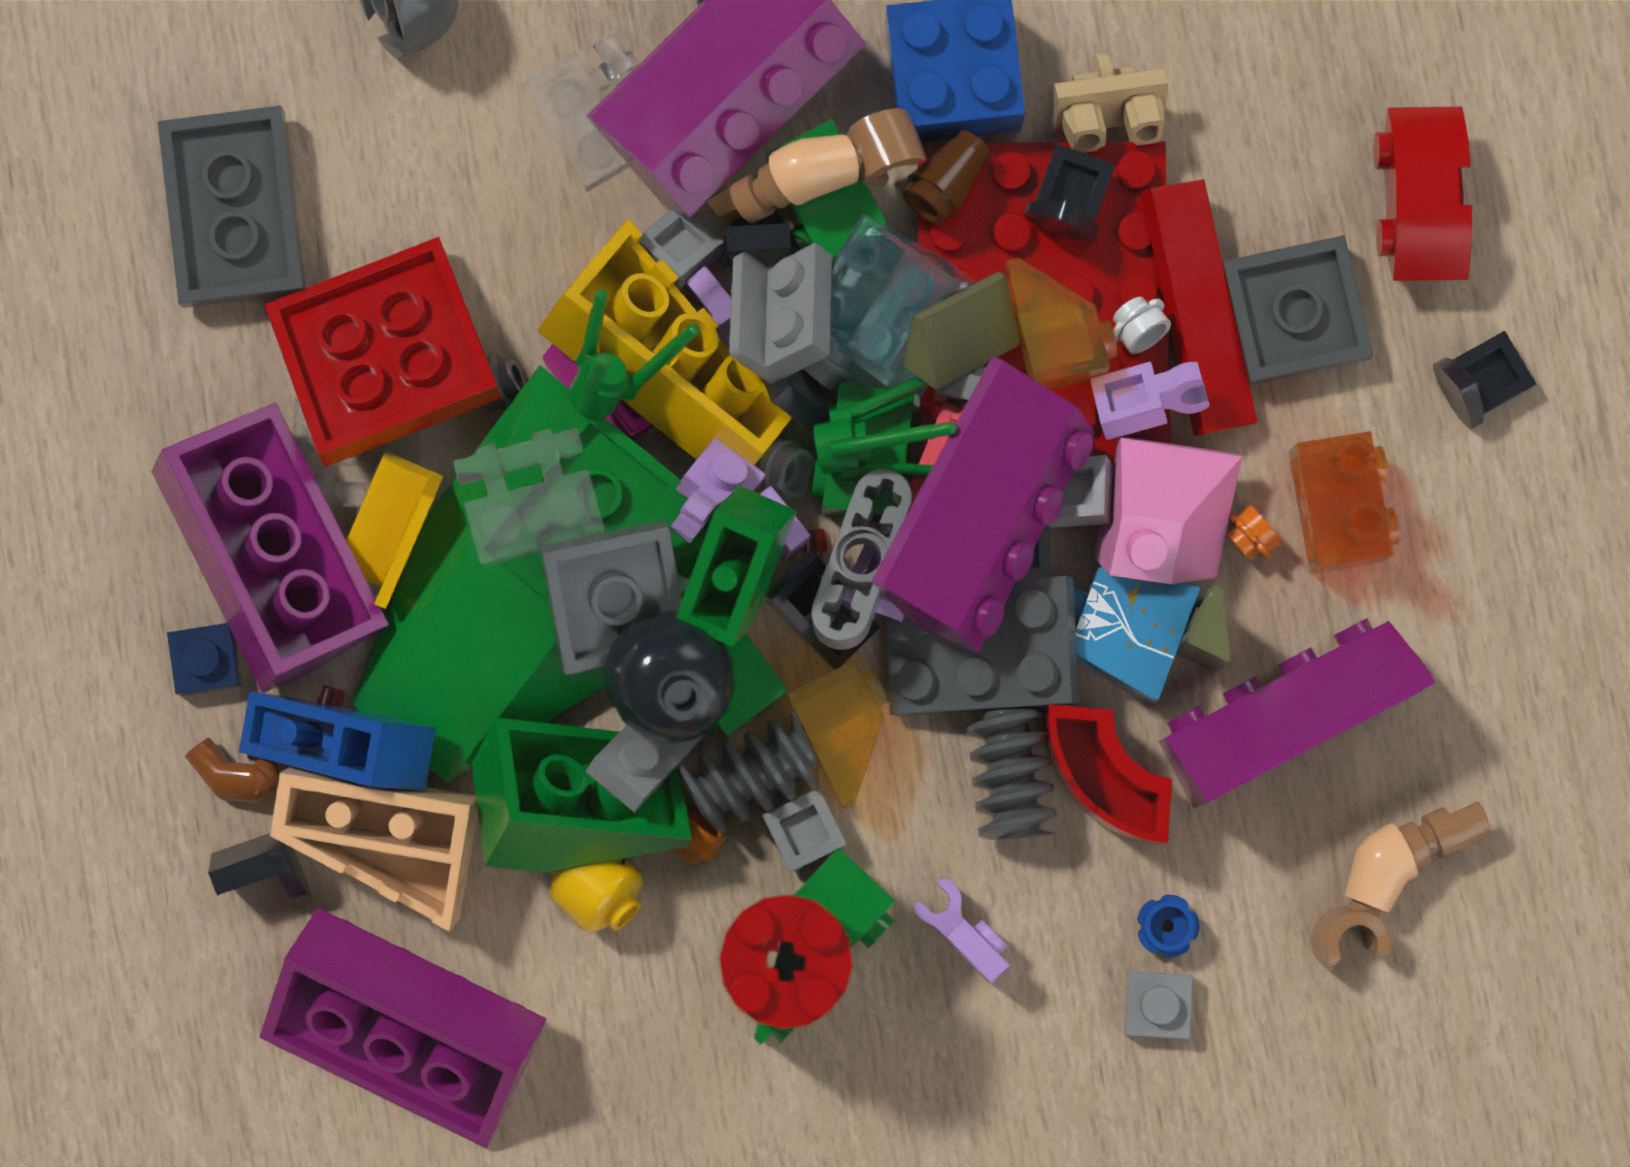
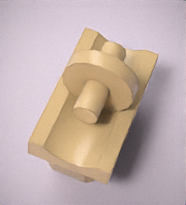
M1103 52L1093 54L1092 72L1074 74L1071 77L1072 81L1054 83V112L1051 114L1054 135L1065 134L1071 149L1081 153L1097 151L1105 146L1106 128L1126 126L1129 142L1136 145L1158 143L1161 140L1169 85L1165 68L1135 72L1133 66L1113 69L1109 54Z

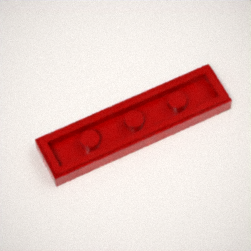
M1205 179L1153 187L1140 192L1166 312L1171 322L1170 330L1178 365L1186 362H1198L1210 405L1203 411L1189 414L1194 437L1258 423Z

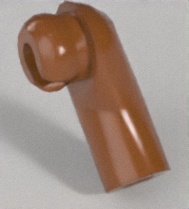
M207 738L197 744L185 756L212 792L221 800L257 803L266 799L269 796V791L278 787L280 773L273 762L260 758L253 765L230 763L211 738Z

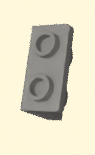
M815 242L769 267L765 266L748 252H742L733 257L729 352L741 365L746 366L771 385L828 357L830 354L832 254Z

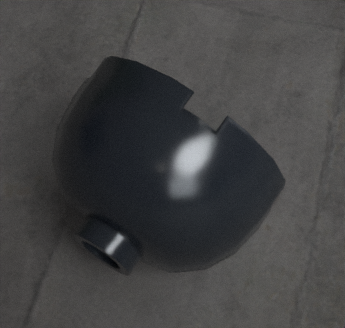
M675 610L660 612L662 616L650 617L643 622L638 619L627 625L612 643L604 666V678L608 697L621 720L644 738L666 744L692 741L712 730L729 710L735 691L733 660L725 644L714 639L704 629L676 618L678 611Z

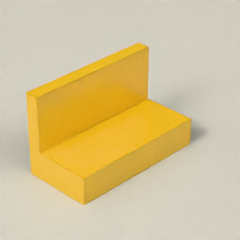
M385 451L346 540L366 581L381 587L374 604L384 609L388 605L444 477Z

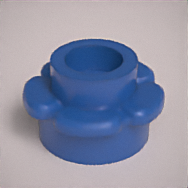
M1164 895L1159 901L1149 900L1142 906L1137 917L1138 923L1141 924L1138 938L1142 946L1151 953L1162 952L1168 958L1178 957L1187 952L1190 948L1189 942L1196 939L1199 934L1200 924L1197 914L1190 911L1187 901L1177 895ZM1163 921H1172L1174 927L1171 932L1163 931Z

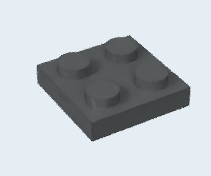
M1345 235L1223 261L1249 385L1370 360L1373 356Z
M665 520L539 546L560 664L565 675L604 667L612 643L627 625L638 619L643 622L650 617L662 616L660 612L678 611L682 602L670 528Z

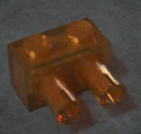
M1371 431L1296 443L1288 451L1310 574L1381 563L1392 557V545L1400 543L1399 524L1394 508H1385L1381 484L1388 483V463L1384 448L1382 446L1374 447Z

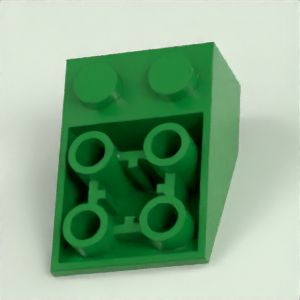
M839 847L794 894L795 896L816 901L836 916L849 938L850 948L859 940L867 948H870L895 921L886 912L895 900ZM788 941L780 942L774 967L779 971L780 980H794V970L804 971L806 958L805 956L795 954L794 943ZM758 1023L754 1039L762 1045L771 1035L781 1043L795 1027L781 1029Z

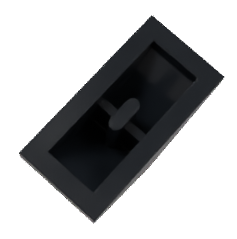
M810 550L766 594L767 604L832 669L837 671L880 627L873 620L865 639L857 646L849 649H834L826 646L819 640L813 628L812 606L827 566ZM838 580L834 582V585H843ZM844 600L837 612L826 611L825 613L831 617V627L833 630L841 631L846 622L857 623V620L852 618L851 603Z

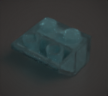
M863 213L832 263L830 344L888 387L893 388L906 381L913 380L917 376L903 367L913 315L977 282L944 258ZM928 387L917 391L915 394L923 396Z

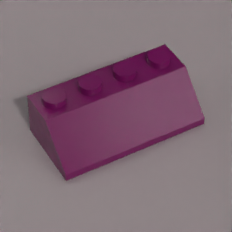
M704 0L586 117L663 206L691 217L866 43L831 0Z
M993 356L956 423V433L948 437L871 580L914 626L976 653H979L986 637L992 636L1000 626L1004 615V604L1016 581H1020L1028 573L1034 557V547L1045 526L1053 523L1059 515L1063 504V493L1075 470L1082 468L1087 462L1092 450V438L1095 434L1093 428L1076 406L1005 361Z
M276 402L161 450L151 472L262 693L320 668L388 627L389 624L380 606L374 604L376 599Z
M1366 618L1335 634L1334 638L1339 647L1317 658L1312 647L1278 664L1284 676L1261 687L1255 676L1222 693L1228 705L1206 716L1199 705L1168 721L1167 725L1172 734L1158 742L1193 808L1211 802L1436 684L1431 672L1390 621L1373 629Z
M317 908L285 956L259 1038L487 1148L532 1057L547 1018L491 992L463 976L454 974L423 959L405 948L388 942L347 920Z

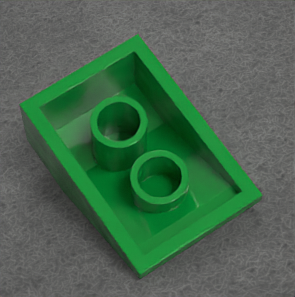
M495 717L472 762L485 867L551 872L688 847L692 838L679 767L634 813L585 772L595 756L619 731Z

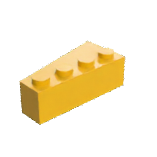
M628 218L562 294L537 332L576 362V358L583 346L595 293L597 290L603 289L607 292V301L596 351L598 354L610 353L617 356L624 363L627 375H633L676 335L680 334L689 325L696 324L700 329L699 334L641 386L634 400H622L696 460L715 437L755 465L792 416L771 402L763 379L746 366L741 365L730 355L729 349L718 337L716 330L719 325L705 308L696 311L674 285L679 277L664 259L657 263L638 242L643 234Z

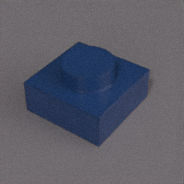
M227 623L167 632L176 695L184 696L242 686L236 640Z

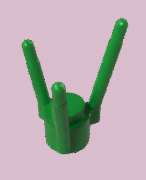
M603 289L597 290L590 310L583 346L576 358L579 370L569 389L570 401L575 410L591 418H604L612 414L621 399L634 400L641 386L699 334V327L696 324L689 325L635 374L627 375L626 367L621 359L610 353L598 354L596 351L607 301V292Z
M917 377L851 407L830 410V422L814 425V439L820 468L824 475L840 472L842 480L864 476L874 470L887 469L900 474L902 477H927L933 465L862 461L873 459L872 449L953 435L957 431V426L953 422L869 435L866 421L854 423V420L930 386Z

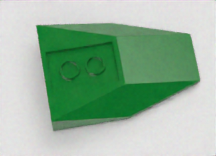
M539 365L426 516L385 617L389 625L386 629L379 632L351 704L359 711L435 727L436 731L429 769L447 784H451L472 770V762L495 717L548 723L606 687L604 667L565 675L561 668L539 546L665 520L670 528L680 515L681 508L688 500L687 497L676 490L681 480L605 417L591 418L578 413L570 401L569 388ZM713 516L710 517L691 543H688L670 530L682 599Z

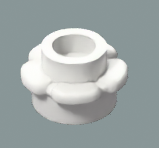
M1140 296L1125 303L1113 317L1116 325L1111 333L1112 339L1119 344H1124L1131 354L1141 353L1155 345L1164 337L1171 326V322L1162 312L1165 307L1163 301L1152 299L1147 303Z

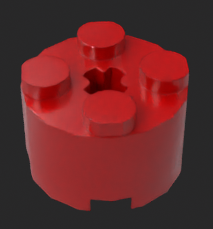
M791 894L763 898L741 911L726 931L719 956L722 982L735 1006L756 1022L781 1029L809 1025L831 1012L847 990L853 967L850 941L837 917L816 901ZM788 941L794 943L795 954L805 956L806 965L804 971L794 970V980L784 981L779 979L777 968L768 967L767 959L770 951L779 952L780 942Z

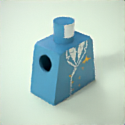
M1099 567L1093 576L1087 593L1074 588L1077 663L1140 700L1153 705L1160 698L1200 587L1187 583L1165 584L1111 576L1104 568Z

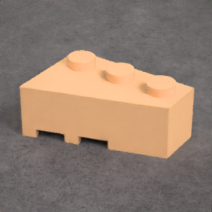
M290 766L280 772L270 836L340 874L346 873L378 890V894L395 903L398 901L432 919V923L450 932L461 917L478 813L476 796L426 787L425 790L370 787Z

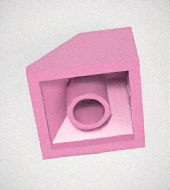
M1126 436L1118 437L1113 459L1111 524H1100L1093 557L1111 576L1165 584L1216 578L1242 456L1235 453Z

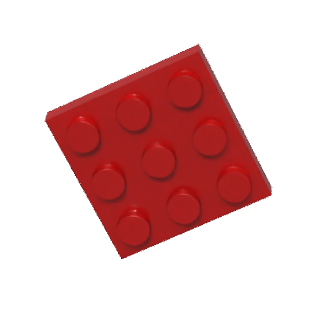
M439 236L264 304L315 449L324 468L502 398Z

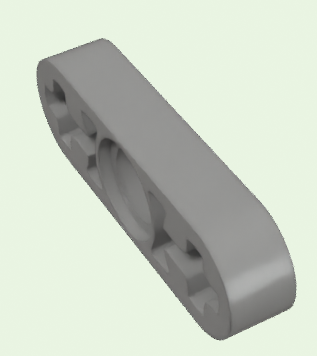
M879 469L871 471L864 475L857 483L812 606L813 628L819 640L828 647L839 650L855 647L865 639L871 627L882 596V592L871 582L878 567L868 574H856L845 566L843 560L846 552L851 547L858 544H867L879 552L881 564L912 506L909 484L900 474L892 470ZM883 489L893 491V502L899 506L886 507L880 521V532L875 529L869 528L873 518V501L867 497H879ZM860 523L863 527H855V525ZM882 534H890V537L886 538ZM838 580L843 585H834V582ZM845 585L849 589L855 590L851 602L852 618L857 620V623L846 622L841 631L833 630L831 627V617L825 613L826 611L837 612L840 609L845 595ZM860 591H870L868 596H865Z

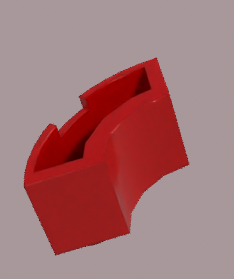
M1387 107L1385 132L1375 133L1373 145L1374 166L1376 170L1384 171L1386 190V219H1378L1376 230L1378 256L1388 258L1393 281L1468 280L1472 243V205H1464L1462 168H1470L1471 160L1463 107Z
M1049 704L1045 708L1046 714L1044 715V730L1048 734L1046 744L1049 756L1058 778L1075 803L1096 822L1114 833L1142 843L1160 846L1168 844L1172 779L1149 773L1128 757L1116 735L1113 710Z

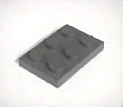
M279 105L158 121L178 304L182 308L288 295L305 289L286 116L283 107Z
M1053 576L1016 581L1004 604V615L1000 626L992 636L986 637L979 653L914 626L905 616L902 622L886 616L890 715L906 716L1047 707L1049 704L1062 706L1079 705L1073 577Z

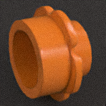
M1250 504L1237 516L1230 512L1229 520L1233 523V527L1226 533V536L1249 562L1258 555L1266 561L1272 559L1269 553L1283 541L1262 515Z
M688 807L686 809L692 840L688 847L673 851L692 865H698L701 860L713 863L719 856L717 850L724 843L726 837L724 834L719 833L708 821L705 822L699 811Z

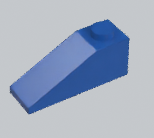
M249 691L239 753L370 787L425 790L436 728L369 712L259 691Z

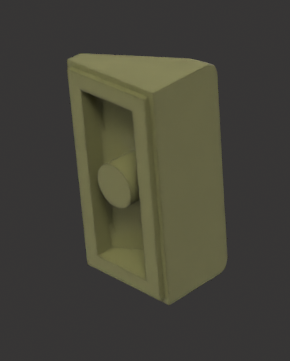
M1000 272L992 274L913 315L903 367L931 387L940 389L989 363L992 356L998 358L1017 348L1020 342L1019 330L1006 276Z
M1217 585L1210 586L1197 598L1176 652L1177 655L1213 672H1219L1231 663L1224 589Z

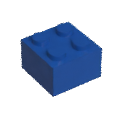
M930 0L886 5L885 29L894 108L905 109L908 112L920 142L953 139L961 130L969 131L976 136L1021 132L1025 117V107L1012 0Z

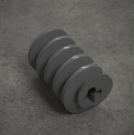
M1044 707L1016 708L981 713L979 715L984 716V719L967 727L969 737L986 741V745L970 752V761L989 766V770L973 777V786L992 791V795L975 803L976 812L994 816V821L978 828V837L988 840H1007L1057 834L1041 830L1039 825L1057 816L1056 809L1037 804V798L1054 790L1053 783L1034 779V773L1050 766L1051 759L1033 754L1031 751L1032 747L1048 740L1046 732L1029 728V722L1046 714Z
M794 711L790 712L791 732L789 733L774 720L767 723L768 743L766 744L751 731L745 733L746 753L743 755L728 742L722 744L723 765L718 766L705 753L700 755V776L695 777L682 764L679 765L681 773L705 822L708 821L719 833L724 834L728 832L727 812L730 810L744 823L751 821L750 800L752 799L767 812L773 810L772 790L775 788L790 801L796 799L795 779L798 777L813 790L819 788L818 767L820 765Z

